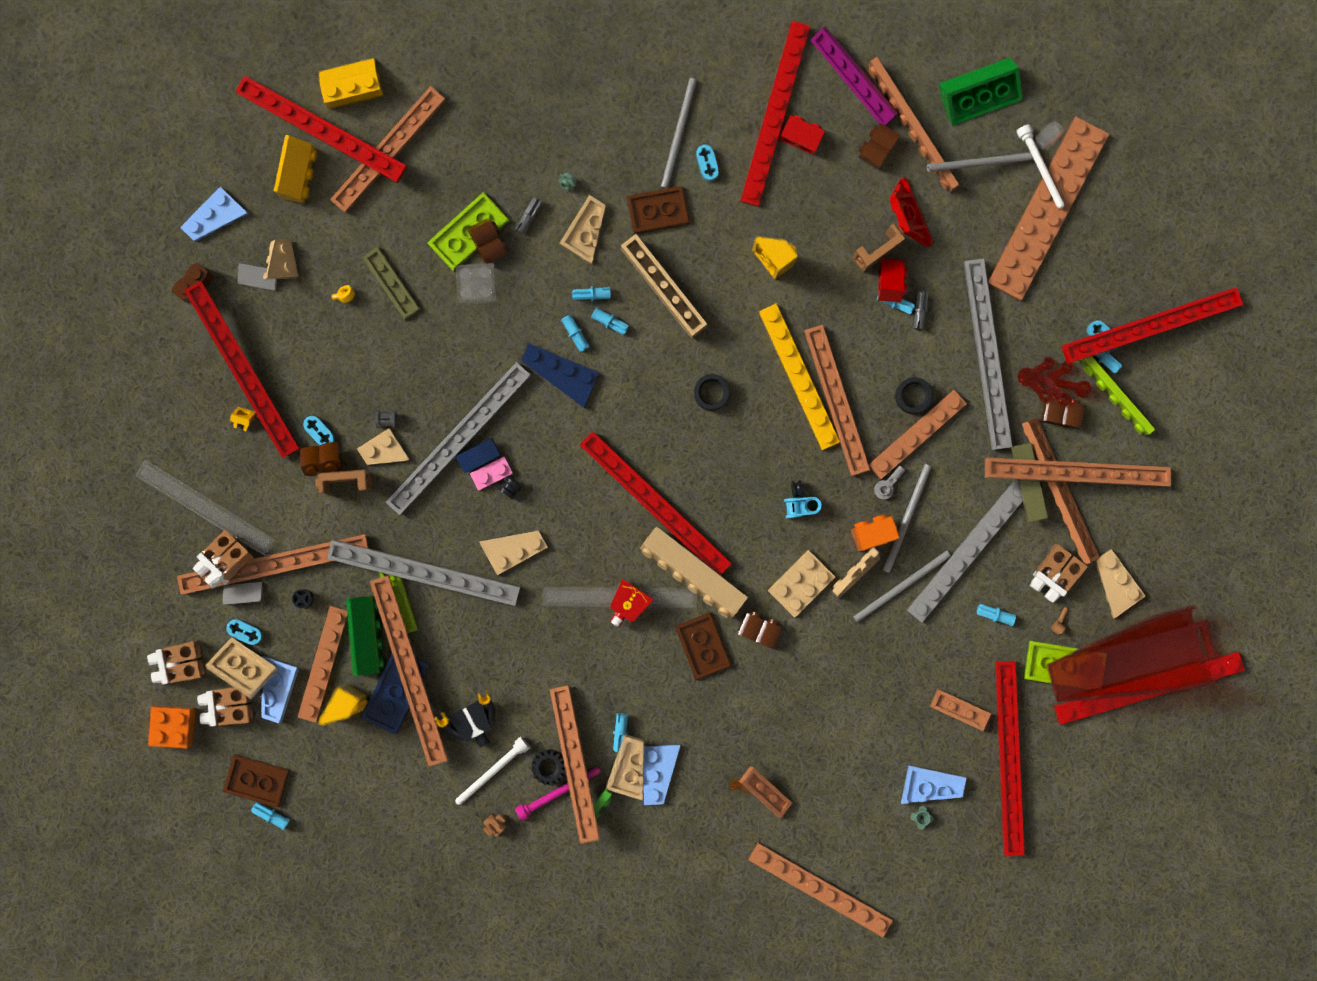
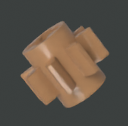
M492 813L483 822L486 826L483 831L489 837L492 834L497 837L507 827L504 824L506 819L501 813L497 816Z

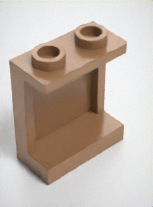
M892 224L888 228L886 234L890 240L869 255L863 246L855 251L852 258L863 272L902 244L905 234L899 226L896 227Z
M366 470L320 473L315 480L316 489L319 490V493L325 495L330 494V483L358 481V490L363 492L372 491L371 472Z

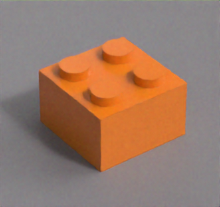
M884 514L872 518L873 522L868 523V520L854 524L855 528L851 529L858 551L899 539L892 516L887 517Z
M152 706L148 746L192 747L196 708Z

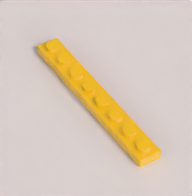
M777 304L759 311L821 450L839 443L840 441Z

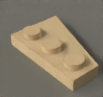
M591 195L588 196L559 243L590 264L593 261L606 206Z
M539 531L479 542L497 575L548 548Z
M874 547L862 557L856 566H853L847 572L848 575L843 580L840 579L834 584L832 591L838 599L880 560L879 552Z
M1112 549L1094 560L1114 619L1145 597Z
M624 735L606 785V790L643 800V739Z

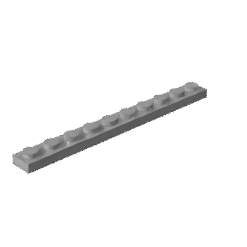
M984 259L965 261L964 268L992 450L1011 448L1012 442Z
M516 362L394 492L386 503L396 513L401 515L531 375Z
M1014 480L906 610L922 623L1021 504L1023 499L1018 480Z
M334 539L331 540L327 557L330 560L513 606L516 605L520 586Z

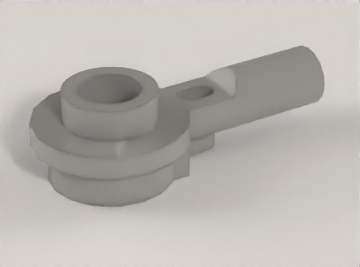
M899 466L887 481H879L874 487L875 495L884 500L891 497L893 494V484L905 470Z

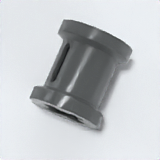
M376 411V428L381 426L396 428V411H392V413Z

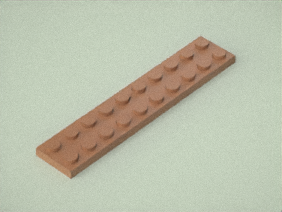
M1076 116L1074 117L1047 168L1064 202V207L1062 209L1057 208L1042 178L990 276L988 285L1022 301L1109 135L1108 133Z

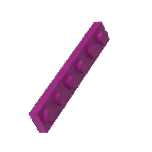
M823 27L813 37L811 42L878 123L886 126L898 113L828 28Z

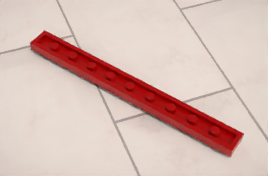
M796 21L791 22L740 202L756 207L759 206L810 25Z
M244 76L235 91L239 96L397 184L407 169L405 164Z
M200 281L186 288L184 292L281 457L284 458L297 451L299 447L203 283Z
M1237 287L1070 342L1062 345L1061 348L1067 364H1071L1226 312L1244 304Z
M593 431L580 444L598 464L700 561L718 575H721L732 564Z
M1234 652L1054 705L1058 723L1061 725L1245 670L1239 652Z
M995 661L1004 856H1024L1016 661Z

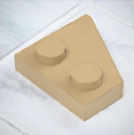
M291 240L272 241L269 248L270 254L266 261L268 264L267 272L263 274V279H294L299 277Z
M390 428L357 448L367 465L410 460Z

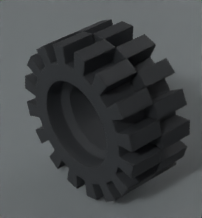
M552 749L543 750L538 753L531 765L533 777L538 780L537 782L543 783V785L551 786L555 783L557 784L566 773L563 755ZM546 760L554 761L557 766L555 773L551 775L545 774L542 771V763Z

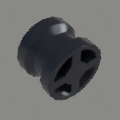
M506 476L504 484L500 485L498 490L513 500L515 493L520 491L522 487Z
M307 589L297 590L292 595V603L297 608H308L314 601L312 592Z

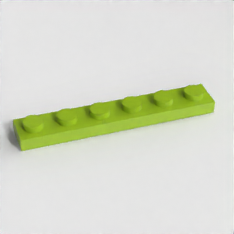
M1092 356L1080 360L1086 374L1096 379V385L1110 395L1109 400L1115 406L1118 405L1122 409V415L1135 424L1134 428L1139 434L1145 436L1155 430Z

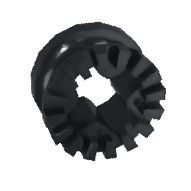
M798 480L797 483L791 481L793 498H796L797 495L803 497V489L800 488L802 487L801 480Z

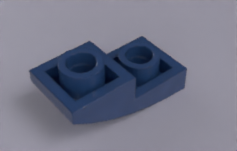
M491 438L457 455L456 458L464 473H467L500 456L501 453L495 441Z

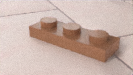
M939 689L936 690L930 707L981 731H984L991 713Z
M749 767L739 781L740 784L779 818H782L792 804L788 798L753 767Z

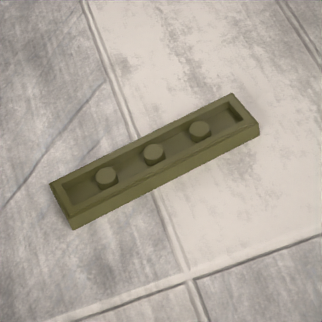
M376 247L362 257L404 320H407L421 310L379 247Z
M1031 443L1011 447L1013 459L1035 460ZM1018 480L1027 521L1032 522L1048 518L1040 481Z

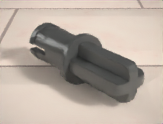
M538 198L531 200L526 211L522 212L523 215L515 230L523 235L526 234L531 223L536 220L535 216L542 205L541 200Z
M918 291L916 308L913 309L915 311L913 329H918L920 321L919 329L925 330L926 313L929 312L927 310L929 293L926 291Z

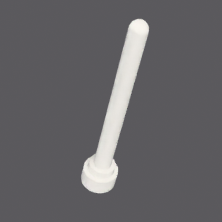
M1030 124L1025 125L1016 132L1019 138L1026 142L1057 208L1062 209L1064 202L1032 138L1034 131Z
M520 736L515 741L513 749L456 798V804L461 805L517 754L526 753L531 747L525 739Z

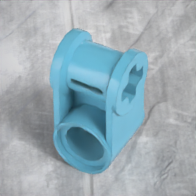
M816 497L784 499L787 507L786 518L813 515L821 509V502ZM809 501L817 502L818 508L816 511H810L807 508Z

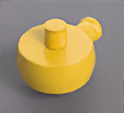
M346 285L341 287L337 294H333L332 299L334 301L339 299L342 303H347L354 298L355 292L352 287Z

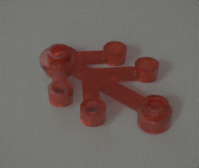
M1051 357L1044 358L1042 364L1033 369L1022 368L1017 375L1019 383L1023 386H1030L1036 392L1040 401L1048 402L1053 394L1061 406H1067L1071 397L1067 393H1062L1058 387L1074 390L1075 394L1080 398H1086L1092 390L1088 381L1076 383L1057 379L1064 374L1071 373L1073 364H1067V361H1064L1060 368L1047 376L1039 375L1043 371L1053 368L1055 361ZM1038 383L1044 384L1048 389H1042Z

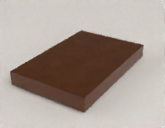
M683 186L627 196L633 234L690 224Z
M711 612L675 626L695 680L731 667Z
M233 754L223 792L278 808L290 770Z

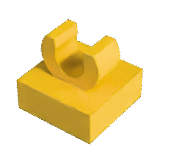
M237 407L231 414L230 421L234 422V428L242 424L244 425V431H247L255 419L256 413L255 411Z

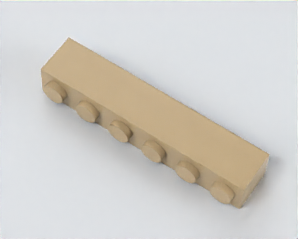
M635 234L621 245L623 253L691 339L707 327L705 320L640 238Z
M657 526L640 547L646 557L657 561V565L661 569L670 571L674 579L688 585L687 588L692 593H698L702 596L706 604L716 607L719 614L725 618L729 617L731 619L748 598Z

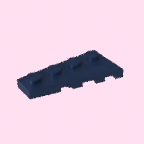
M528 344L521 361L585 408L599 372Z

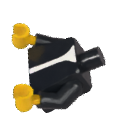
M486 690L487 696L485 697L478 693V701L448 716L449 720L446 714L442 712V720H438L435 717L437 725L443 727L449 734L459 740L468 742L475 738L479 748L487 745L490 742L485 732L492 729V725L495 722V707L490 699L489 691Z

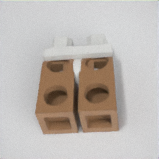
M224 530L203 553L197 556L200 561L193 569L201 577L210 570L212 573L204 580L212 588H215L221 582L226 585L239 569L246 563L250 564L255 559Z
M1059 544L1052 546L1049 554L1034 572V578L1030 584L1037 592H1040L1044 585L1048 586L1050 589L1044 597L1052 603L1059 599L1060 596L1064 597L1088 567L1076 557L1071 556L1072 554Z
M199 640L155 650V653L147 656L149 665L158 664L159 666L158 672L151 673L152 683L167 684L206 677L203 660L183 664L181 662L202 657Z
M234 687L207 691L205 694L197 697L199 706L208 705V712L200 714L201 724L217 726L254 721L252 704L231 707L234 704L252 701Z

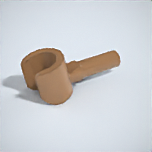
M1065 607L1058 620L1051 626L1052 631L1057 635L1066 629L1061 624L1069 610Z

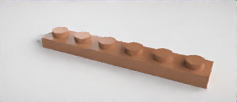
M953 390L868 465L869 468L881 480L967 403Z
M334 606L329 608L298 718L315 723L318 721L347 622V610Z

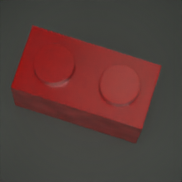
M790 115L781 134L780 141L814 156L825 131L818 124H809L804 122L805 120L800 116L795 115L793 117Z
M881 259L878 279V301L901 303L903 295L907 294V284H904V280L907 279L908 269L904 268V260Z

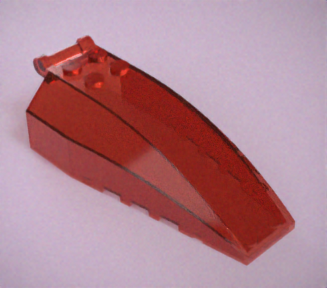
M1188 605L1154 614L1046 664L1057 703L1181 692L1218 682L1217 678L1211 677L1205 664L1206 660L1218 657L1208 630V619L1193 623L1192 610L1197 609L1196 605ZM1197 628L1201 630L1207 651L1206 654H1202L1195 630Z

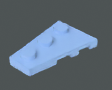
M219 187L180 228L196 242L214 233L217 229L233 223V221L240 217L248 215V213Z
M262 656L263 659L274 665L277 671L263 686L261 717L276 723H282L299 667Z
M680 745L644 746V805L664 804Z
M908 765L901 804L963 797L966 777Z

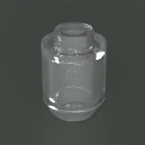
M1055 121L1048 123L1035 136L1036 145L1042 150H1049L1062 137L1064 132L1062 126Z

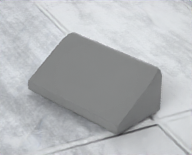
M239 264L238 284L276 291L278 279H263V274L267 272V268Z
M263 582L224 585L223 605L264 601Z

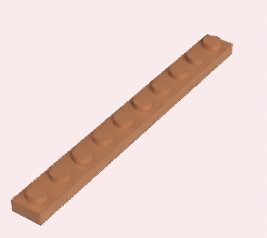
M986 458L985 478L1170 487L1171 467Z
M366 534L338 540L369 548ZM331 542L256 558L250 564L246 563L239 569L226 585L332 562L334 560L327 559ZM209 570L203 577L197 572L177 576L180 594L184 595L211 589L212 587L204 579L212 572ZM221 582L216 587L224 586V584Z
M390 576L370 581L372 591L428 766L447 761L448 757Z

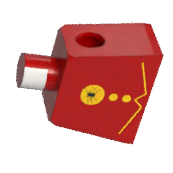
M622 579L610 605V608L616 612L610 622L619 628L625 619L633 622L653 601V598Z

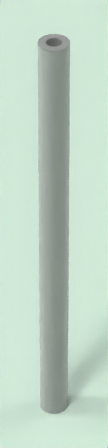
M694 78L689 79L661 184V188L668 189L697 82Z
M1030 152L927 164V171L933 172L1034 160Z
M924 465L898 530L899 539L894 540L883 571L890 573L932 468L930 465Z
M947 550L857 613L853 618L857 623L950 558V553Z

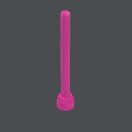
M595 767L587 772L588 779L598 775L600 769ZM566 783L529 805L521 804L516 807L515 810L520 820L523 822L529 818L532 811L570 791L569 784Z

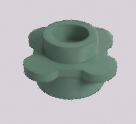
M569 173L560 174V179L558 180L560 186L564 190L573 192V187L577 183L575 177Z
M920 806L917 812L910 815L911 820L917 823L919 829H924L925 826L934 820L933 816L927 812L925 806Z

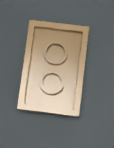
M807 550L767 591L795 618L835 576Z
M232 637L206 664V668L250 699L255 696L277 671L274 665Z

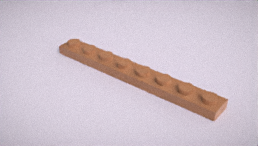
M876 57L871 60L868 68L870 75L878 80L880 91L890 99V105L900 115V122L903 126L908 127L911 139L919 144V151L924 158L927 157L930 164L944 163V160L879 59ZM950 170L933 171L934 174L937 173L939 175L941 186L945 190L948 189L949 193L958 187L959 184Z
M430 86L380 142L376 149L395 158L445 102V98ZM361 164L330 200L344 213H347L380 174Z
M820 325L804 330L850 475L853 476L869 471L868 462L824 327Z
M1036 417L1023 423L1024 433L1028 437L1037 459L1041 461H1057L1038 418ZM1047 481V485L1055 497V503L1063 515V521L1071 533V539L1076 544L1079 557L1083 560L1084 564L1098 559L1097 550L1067 483Z
M570 686L550 689L580 843L599 840L600 834Z
M758 842L748 858L754 864L881 937L885 936L893 921Z

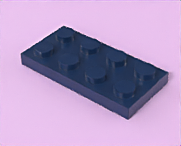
M392 653L361 718L396 735L410 706ZM416 658L423 679L430 664Z

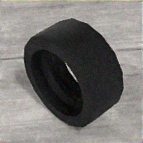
M707 374L701 377L694 388V399L697 405L708 411H717L724 407L730 396V388L727 381L716 374ZM711 381L717 382L723 389L721 400L714 404L706 403L700 393L702 386Z
M911 377L901 382L895 393L898 407L909 414H918L926 410L933 398L932 388L929 383L918 377ZM909 385H919L925 392L924 402L917 407L909 406L903 400V391Z

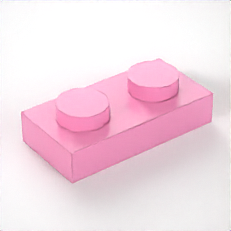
M505 457L470 473L478 491L513 474Z

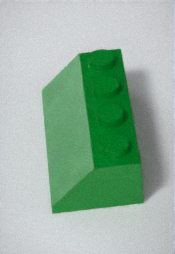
M1011 58L939 83L941 100L952 126L1023 100L1019 67Z
M375 597L346 598L353 676L381 673L382 669L385 668V659L381 657L380 649H383V639L379 638V630L382 629L381 619L377 617L379 609Z

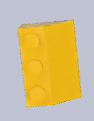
M374 58L319 72L322 96L328 109L383 96Z
M285 135L274 186V192L281 199L304 203L305 198H308L309 187L307 186L309 180H312L313 169L311 167L317 158V150H315L311 143Z
M757 237L754 241L752 251L775 280L793 267L797 258V250L791 243L788 244L785 240Z
M349 684L339 687L318 723L326 724L360 713L368 704L366 700L368 695Z

